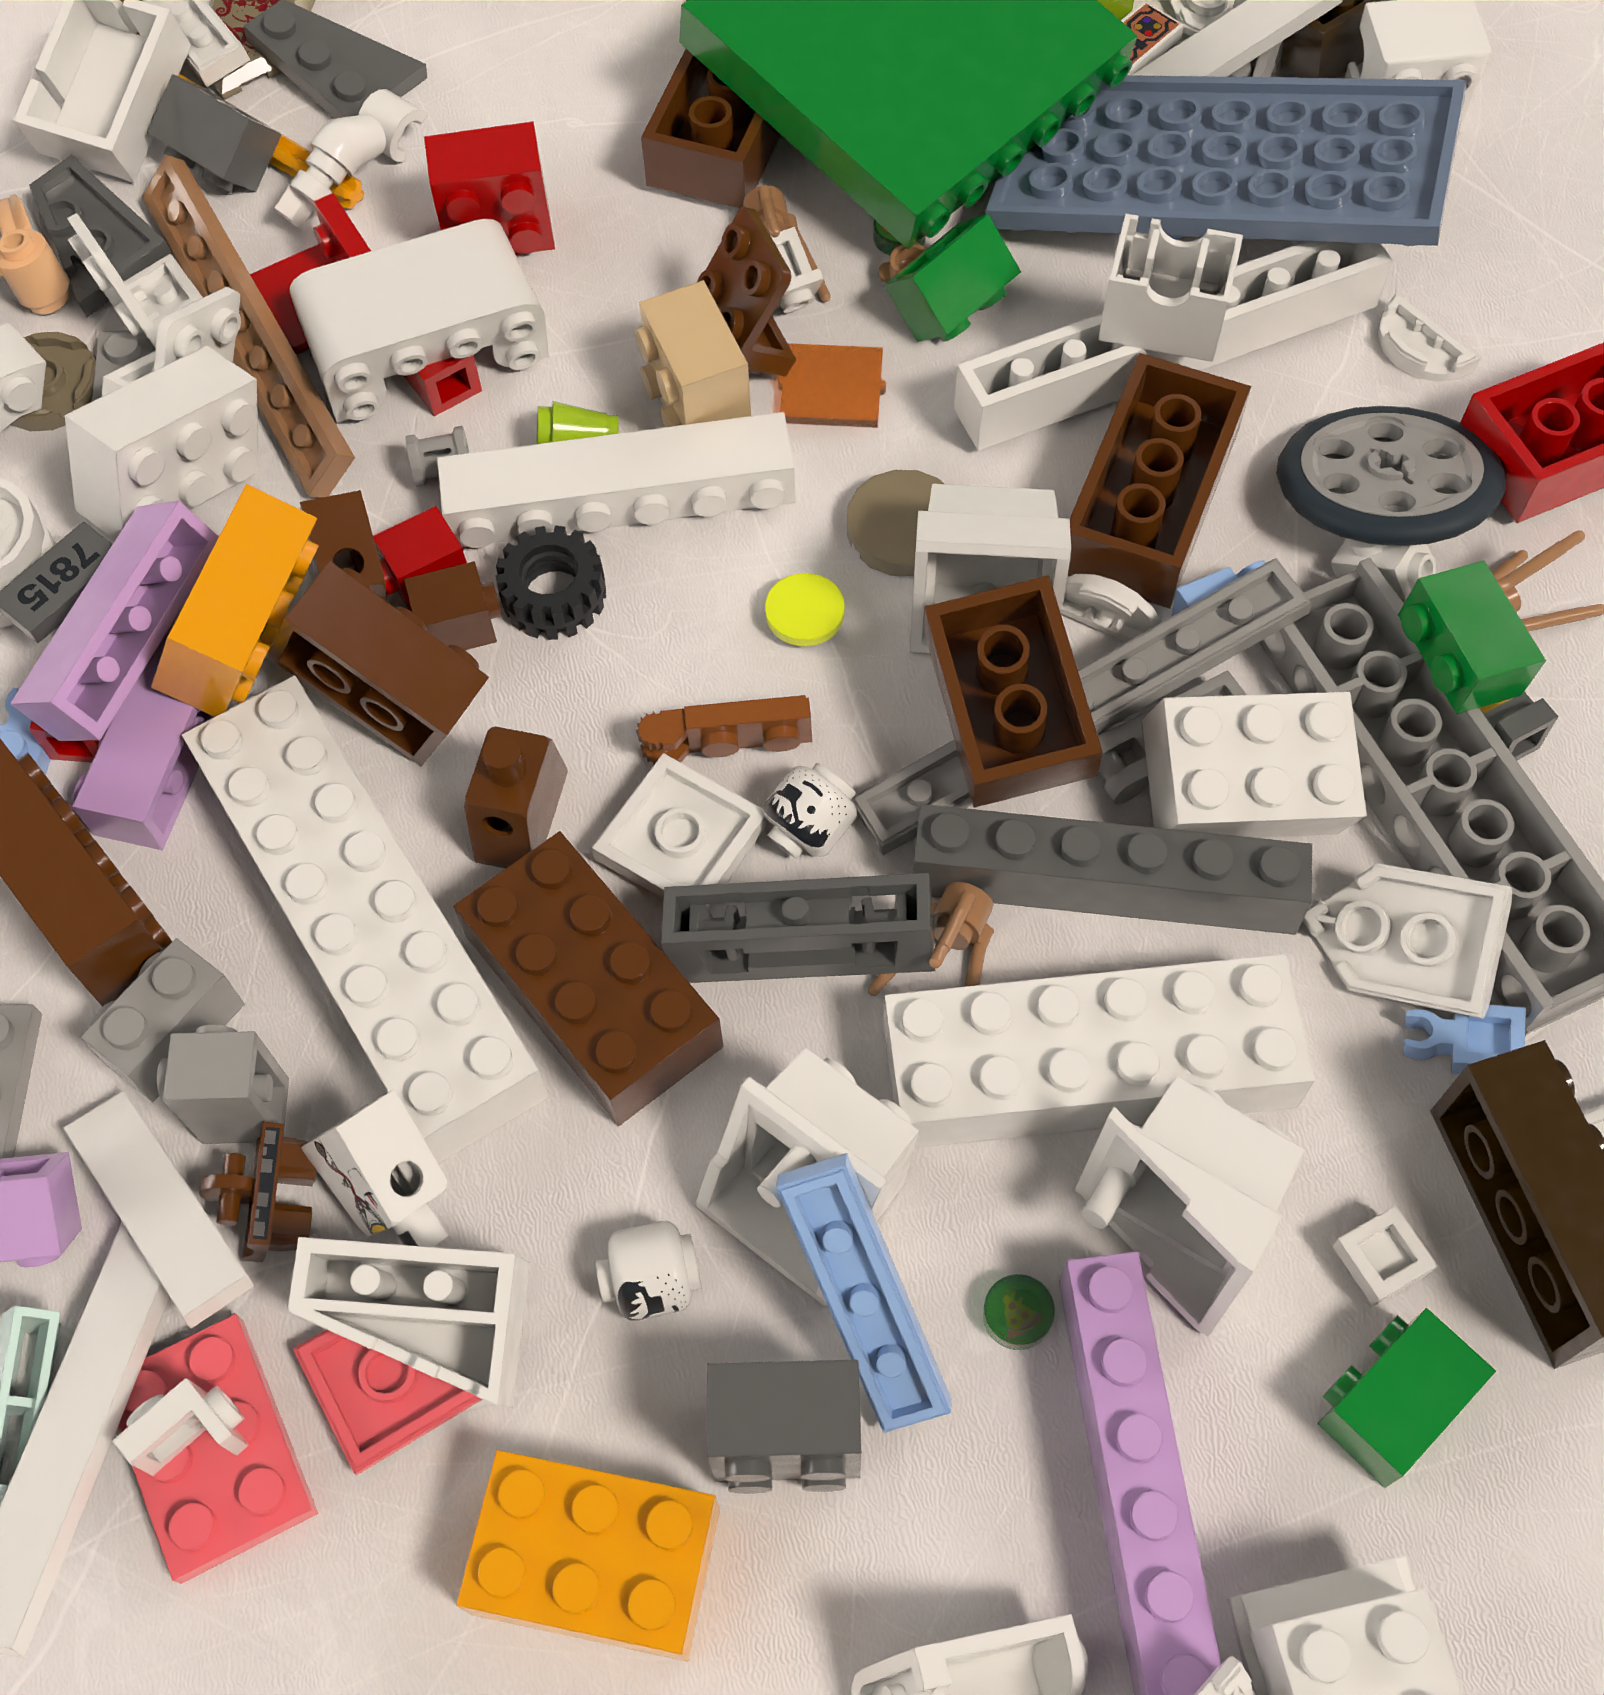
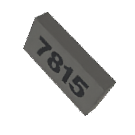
M83 521L0 591V613L36 643H40L62 624L113 544Z

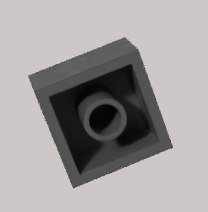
M858 1360L707 1363V1459L715 1482L728 1481L729 1492L742 1494L772 1491V1480H802V1490L831 1492L846 1489V1478H860L861 1423Z

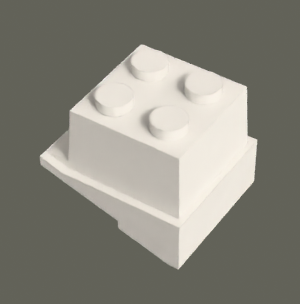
M932 484L928 511H918L910 652L930 653L925 638L924 607L1049 575L1061 613L1070 563L1071 535L1070 519L1058 517L1054 490Z
M805 1047L766 1088L750 1076L741 1085L718 1152L709 1162L696 1200V1207L826 1307L827 1303L776 1189L778 1175L847 1153L875 1220L878 1222L905 1184L919 1130L912 1125L909 1116L897 1104L887 1099H880L878 1101L856 1084L853 1075L842 1064L831 1058L822 1060Z
M1176 1076L1142 1128L1129 1122L1115 1107L1113 1108L1075 1187L1077 1193L1087 1202L1081 1211V1216L1088 1224L1099 1229H1104L1109 1225L1134 1252L1138 1251L1139 1257L1151 1268L1146 1276L1150 1283L1196 1330L1209 1337L1254 1272L1283 1216L1276 1211L1305 1149L1288 1140L1287 1136L1277 1127L1266 1122L1255 1121L1227 1105L1213 1090L1201 1085H1193Z
M1406 1555L1227 1599L1243 1667L1252 1680L1251 1688L1256 1695H1463L1426 1587L1415 1590Z

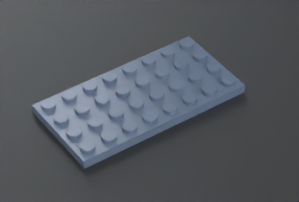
M1127 75L1117 87L1111 89L1107 86L1098 93L1092 105L1083 115L1078 118L1072 115L1064 121L1056 135L1045 146L1039 147L1036 144L1025 153L1021 163L1010 175L1006 177L999 175L986 208V215L989 214L997 229H1011L1014 231L1040 230L1064 231L1067 233L1121 234L1125 214L1139 216L1136 232L1149 234L1153 218L1161 220L1163 231L1167 235L1174 237H1203L1207 229L1243 235L1242 239L1438 246L1464 105L1466 80Z

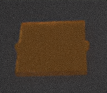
M788 343L797 360L786 377L779 376L777 379L778 389L782 391L780 412H784L786 424L878 428L880 395L886 393V382L881 379L883 347Z

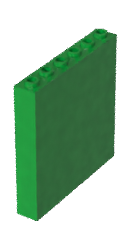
M687 0L681 4L679 43L903 246L910 249L924 236L928 238L936 236L944 228L950 215L962 205L968 208L976 203L985 192L988 184L997 176L1002 175L1006 177L1010 175L1021 163L1025 153L1036 144L1039 147H1043L1050 142L1058 132L1061 124L1073 115L1078 118L1083 115L1092 105L1097 94L1107 86L1111 89L1117 87L1132 68L1133 62L1130 60V56L1138 35L1097 0Z

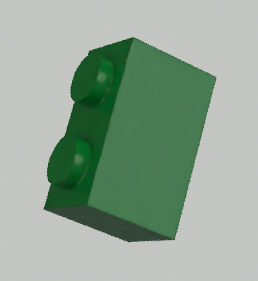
M989 214L956 224L883 286L917 342L940 337L942 342H946L960 335L970 326L971 323L968 317L977 309H987L1003 299L1007 294L1004 286L1019 275L1021 270Z
M1485 561L1418 578L1398 613L1405 636L1416 645L1430 669L1434 685L1440 692L1445 694L1456 715L1522 696L1546 662L1545 657Z
M1427 1307L1409 1324L1397 1315L1369 1345L1379 1356L1368 1369L1361 1374L1351 1365L1322 1396L1333 1407L1317 1424L1384 1488L1399 1480L1408 1472L1496 1372L1491 1365Z

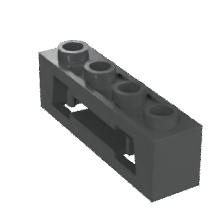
M929 873L664 887L661 945L664 954L689 983L935 971V968L930 966L929 959L935 949ZM895 895L894 909L874 910L872 898L869 897L861 900L862 910L856 911L855 907H851L852 896ZM744 902L746 916L740 917L737 906L727 905L724 917L713 918L706 904Z

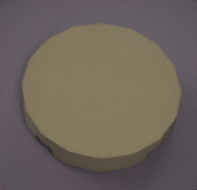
M42 332L26 336L24 339L46 361L42 406L40 410L23 415L10 425L27 431H49L66 426V414L92 402L96 358L88 350L86 344L75 336L61 332Z
M892 470L873 476L857 488L847 508V538L851 547L853 544L854 548L860 553V559L870 568L891 576H914L918 511H928L932 484H944L939 478L918 470Z

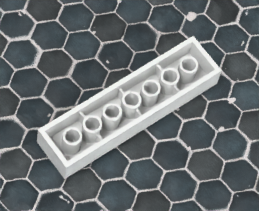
M295 675L182 734L387 1091L389 1092L393 1089L396 1091L438 1164L550 1098L540 1071Z

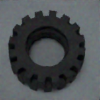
M555 525L554 531L547 533L545 526L535 527L536 535L529 537L525 531L517 535L518 545L514 546L508 543L503 549L504 559L498 558L496 564L497 575L495 576L499 596L507 618L511 617L513 625L521 631L526 626L528 636L538 638L541 632H546L548 640H558V632L565 631L569 638L578 634L576 626L581 624L587 629L594 623L593 613L600 615L604 608L603 598H606V583L600 555L597 554L596 547L591 540L585 543L583 534L576 530L569 536L564 526ZM561 571L575 577L573 583L566 589L554 594H540L528 589L533 580L548 572Z

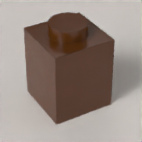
M475 561L404 579L412 612L423 620L427 626V632L446 646L455 645L464 650H469L497 642L491 619L502 617L493 582L481 584Z

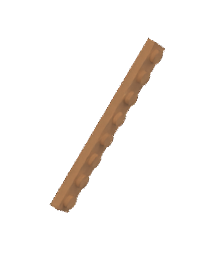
M165 155L142 198L182 270L203 298L225 287L239 292L241 325L235 339L233 361L235 365L257 379V404L308 496L327 497L345 474L355 456L187 164L182 159Z

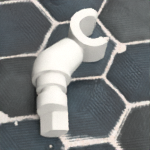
M387 89L375 91L365 100L359 115L331 119L318 131L310 142L313 151L306 160V163L310 166L307 172L299 170L274 209L293 225L301 229L315 208L313 201L331 194L332 192L329 188L332 184L339 186L346 175L353 177L361 165L381 153L396 162H405L406 150L398 146V140L409 123L413 121L421 124L428 117V114Z

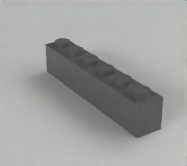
M920 804L913 874L929 873L932 897L941 898L946 886L959 881L980 888L986 892L995 904L1296 935L1312 903V843Z

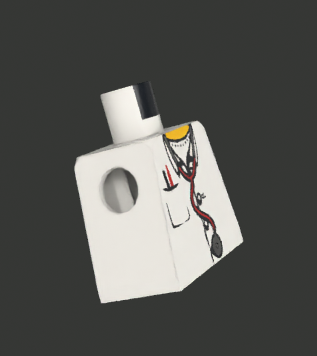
M394 1089L354 1111L300 1147L365 1235L370 1236L392 1227L403 1245L434 1247L448 1236V1233L428 1204L430 1200L449 1187L448 1181Z

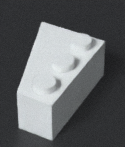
M298 1237L287 1312L369 1349L396 1359L429 1376L474 1394L476 1397L496 1406L513 1408L530 1262L513 1253Z

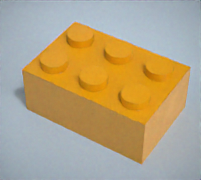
M246 483L167 637L151 688L214 717L227 711L232 700L240 704L246 701L262 663L271 649L280 626L301 587L307 570L319 545L308 540L316 523V517Z
M496 1450L456 1606L470 1615L688 1662L720 1513V1506L716 1495Z

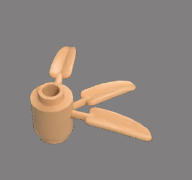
M16 194L9 196V198L1 199L0 277L5 279L21 305L30 308L36 314L53 313L61 309L70 298L69 278L44 236L37 231L31 230V224L21 199Z

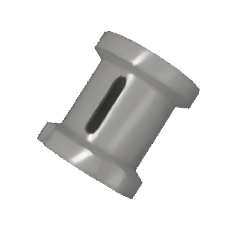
M463 426L454 427L451 434L418 439L415 434L405 436L410 468L416 487L424 486L427 479L439 477L437 457L469 453Z

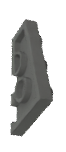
M287 0L278 1L244 25L246 40L334 119L359 115L365 100L379 89H387L402 97L427 79L425 63Z
M72 155L29 185L47 230L57 248L62 266L72 284L77 302L86 317H89L108 303L109 299L100 289L68 241L69 238L77 233L67 218L75 213L79 215L123 281H126L168 254L173 255L164 238Z

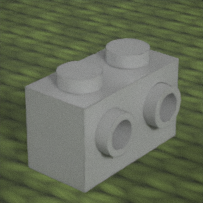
M176 938L164 951L154 954L144 963L138 978L117 1000L105 1004L98 1010L91 1021L90 1027L80 1038L111 1070L153 1103L159 1097L157 1089L158 1065L162 1058H168L171 1034L196 1033V1029L203 1025L225 1026L245 1003L223 973Z
M203 1025L196 1029V1033L171 1034L168 1058H162L158 1065V1094L203 1144L256 1143L257 1139L261 1137L263 1121L284 1123L285 1129L289 1077L255 1031L238 1032L234 1028L224 1025Z

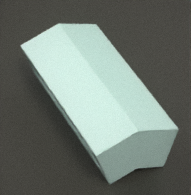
M13 1306L1 1315L0 1474L10 1417L24 1416L15 1466L16 1470L50 1391L61 1328L59 1323L60 1312ZM25 1333H38L28 1396H14ZM0 1484V1505L9 1485Z

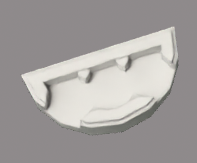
M1397 292L1385 305L1377 336L1382 352L1395 367L1413 377L1435 382L1457 380L1476 370L1480 357Z
M1074 574L1067 577L1064 603H1062L1061 614L1125 642L1161 623L1156 611L1137 592L1115 580L1095 574Z

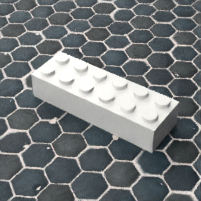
M1286 954L885 995L883 1027L893 1103L906 1112L912 1121V1125L919 1130L914 1148L1101 1129L1104 1127L1114 1107L1132 1124H1145L1176 1076L1193 1085H1201L1213 1090L1223 1099L1224 1103L1241 1113L1298 1108L1315 1082Z

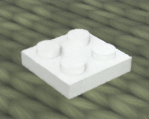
M663 753L594 844L592 851L595 860L664 899V887L726 884L769 824V821L765 817L763 808Z

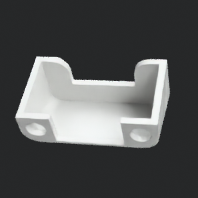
M492 219L471 221L317 267L302 273L290 285V295L337 423L348 419L363 420L375 415L387 398V390L383 378L396 374H415L425 368L426 365L451 357L466 358L487 346L491 347L497 364L514 370L529 368L540 359L549 357L545 313L501 224Z

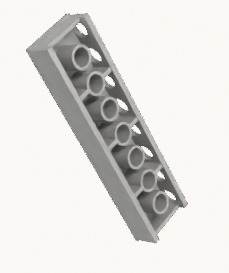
M1369 557L1360 561L1357 569L1353 572L1303 592L1311 601L1310 613L1261 640L1259 643L1294 694L1350 692L1364 798L1413 870L1504 885L1512 888V904L1493 989L1504 1006L1526 1008L1525 1036L1603 999L1604 881L1480 709L1477 708L1456 715L1445 694L1436 688L1432 681L1430 669L1416 645L1403 632L1401 620L1398 616L1403 602L1372 559Z

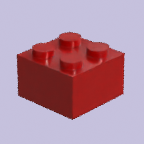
M534 121L424 136L429 184L441 230L475 220L492 219L501 224L516 255L555 249Z

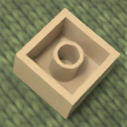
M704 280L639 302L642 327L635 329V337L640 353L647 365L640 367V374L649 398L651 400L659 398L664 407L660 409L664 427L751 416L748 363Z

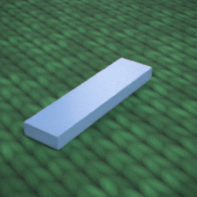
M845 1153L778 1175L776 1183L778 1194L851 1360H858L860 1381L883 1433L950 1414L952 1398L848 1154Z

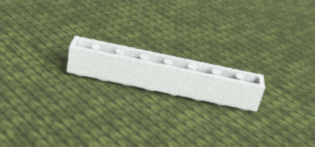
M1306 241L1236 266L1213 362L1100 341L1098 339L1102 313L958 364L954 410L977 450H982L1120 400L1139 352L1196 370H1203L1375 308L1378 305L1393 259L1382 244H1346L1343 242Z

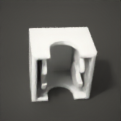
M1392 0L1366 3L1359 26L1364 44L1362 73L1359 75L1356 63L1350 62L1345 78L1466 80L1465 99L1459 133H1461L1491 53V46L1474 0Z

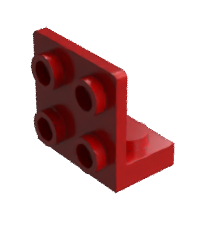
M334 193L313 201L320 221V225L313 227L319 244L250 274L295 354L310 348L290 295V285L294 279L311 269L371 252Z

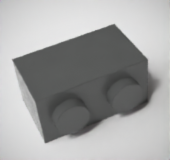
M172 74L147 132L167 145L164 151L165 155L184 160L187 166L194 169L196 163L205 168L201 177L232 192L235 184L254 192L257 191L282 135L280 132L207 89Z

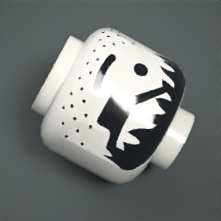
M816 763L812 769L805 766L792 768L763 806L766 819L774 826L767 837L795 859L800 856L803 850L816 857L828 855L857 817L856 807L851 801L856 792L838 775L820 763Z
M661 1221L614 1232L608 1242L609 1258L596 1260V1271L603 1303L617 1300L621 1314L630 1321H639L681 1312L690 1305L692 1299L691 1291L702 1289L691 1233L680 1235L678 1228L669 1221Z

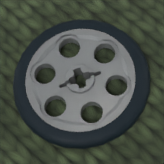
M1356 407L1330 413L1311 421L1291 436L1278 457L1276 471L1284 497L1298 514L1315 526L1340 537L1379 545H1422L1455 538L1479 526L1498 507L1506 491L1504 466L1498 455L1480 438L1456 420L1437 413L1410 407ZM1384 437L1391 438L1395 441L1380 442L1374 440V438ZM1339 454L1348 458L1331 459L1324 455ZM1429 454H1443V455H1447V456H1449V457H1451V458H1448V459H1436V458L1430 457V456H1428V455H1429ZM1344 488L1352 491V493L1337 494L1328 489ZM1449 488L1457 491L1458 493L1444 494L1439 493L1433 489ZM1396 505L1407 508L1408 510L1403 512H1395L1387 510L1383 507Z

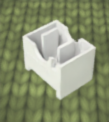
M1125 214L1108 281L1098 340L1213 362L1230 297L1243 235L1207 229L1205 235L1200 239L1183 242L1169 237L1163 231L1161 220L1152 218L1149 234L1136 232L1139 216Z

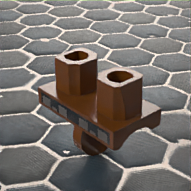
M263 1121L261 1137L256 1142L252 1177L244 1176L246 1156L238 1153H228L224 1158L222 1174H213L201 1179L200 1196L206 1200L219 1203L217 1224L225 1226L237 1225L240 1205L249 1204L242 1261L263 1263L268 1251L297 1250L298 1237H310L312 1207L275 1204L277 1183L312 1187L317 1171L300 1148L308 1143V1141L283 1137L284 1123Z

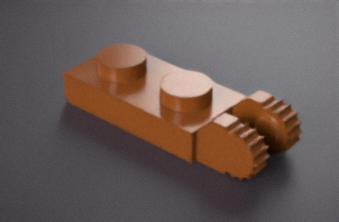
M806 695L684 706V709L663 710L659 714L653 711L652 714L646 713L644 718L641 717V722L637 723L638 729L636 730L639 742H642L640 747L643 757H646L647 762H652L653 765H655L663 753L681 763L690 752H702L709 757H726L738 752L739 748L764 746L769 751L781 752L795 749L800 743L812 742L809 697L806 698Z

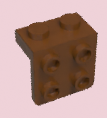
M741 207L732 223L725 229L720 245L706 270L700 274L697 282L704 280L748 363V372L754 374L764 372L786 377L797 359L772 314L790 285L791 271L756 210Z

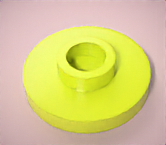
M813 573L793 574L777 582L769 591L765 602L766 621L775 636L788 644L795 646L818 645L832 638L841 628L845 615L844 598L839 588L832 581L821 575Z

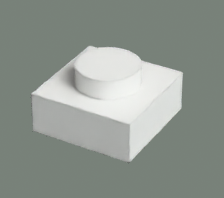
M1397 1206L1390 1208L1341 1236L1332 1245L1372 1306L1377 1305L1430 1274L1438 1266Z

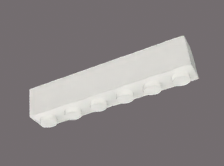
M784 412L437 457L442 515L462 547L481 548L491 543L517 540L516 536L524 531L531 537L536 535L535 527L545 526L546 533L553 532L555 525L564 526L567 533H572L574 530L578 532H599L610 527L640 523L652 525L670 519L692 516L712 517L722 512L752 508L771 509L782 504L796 503L794 463Z

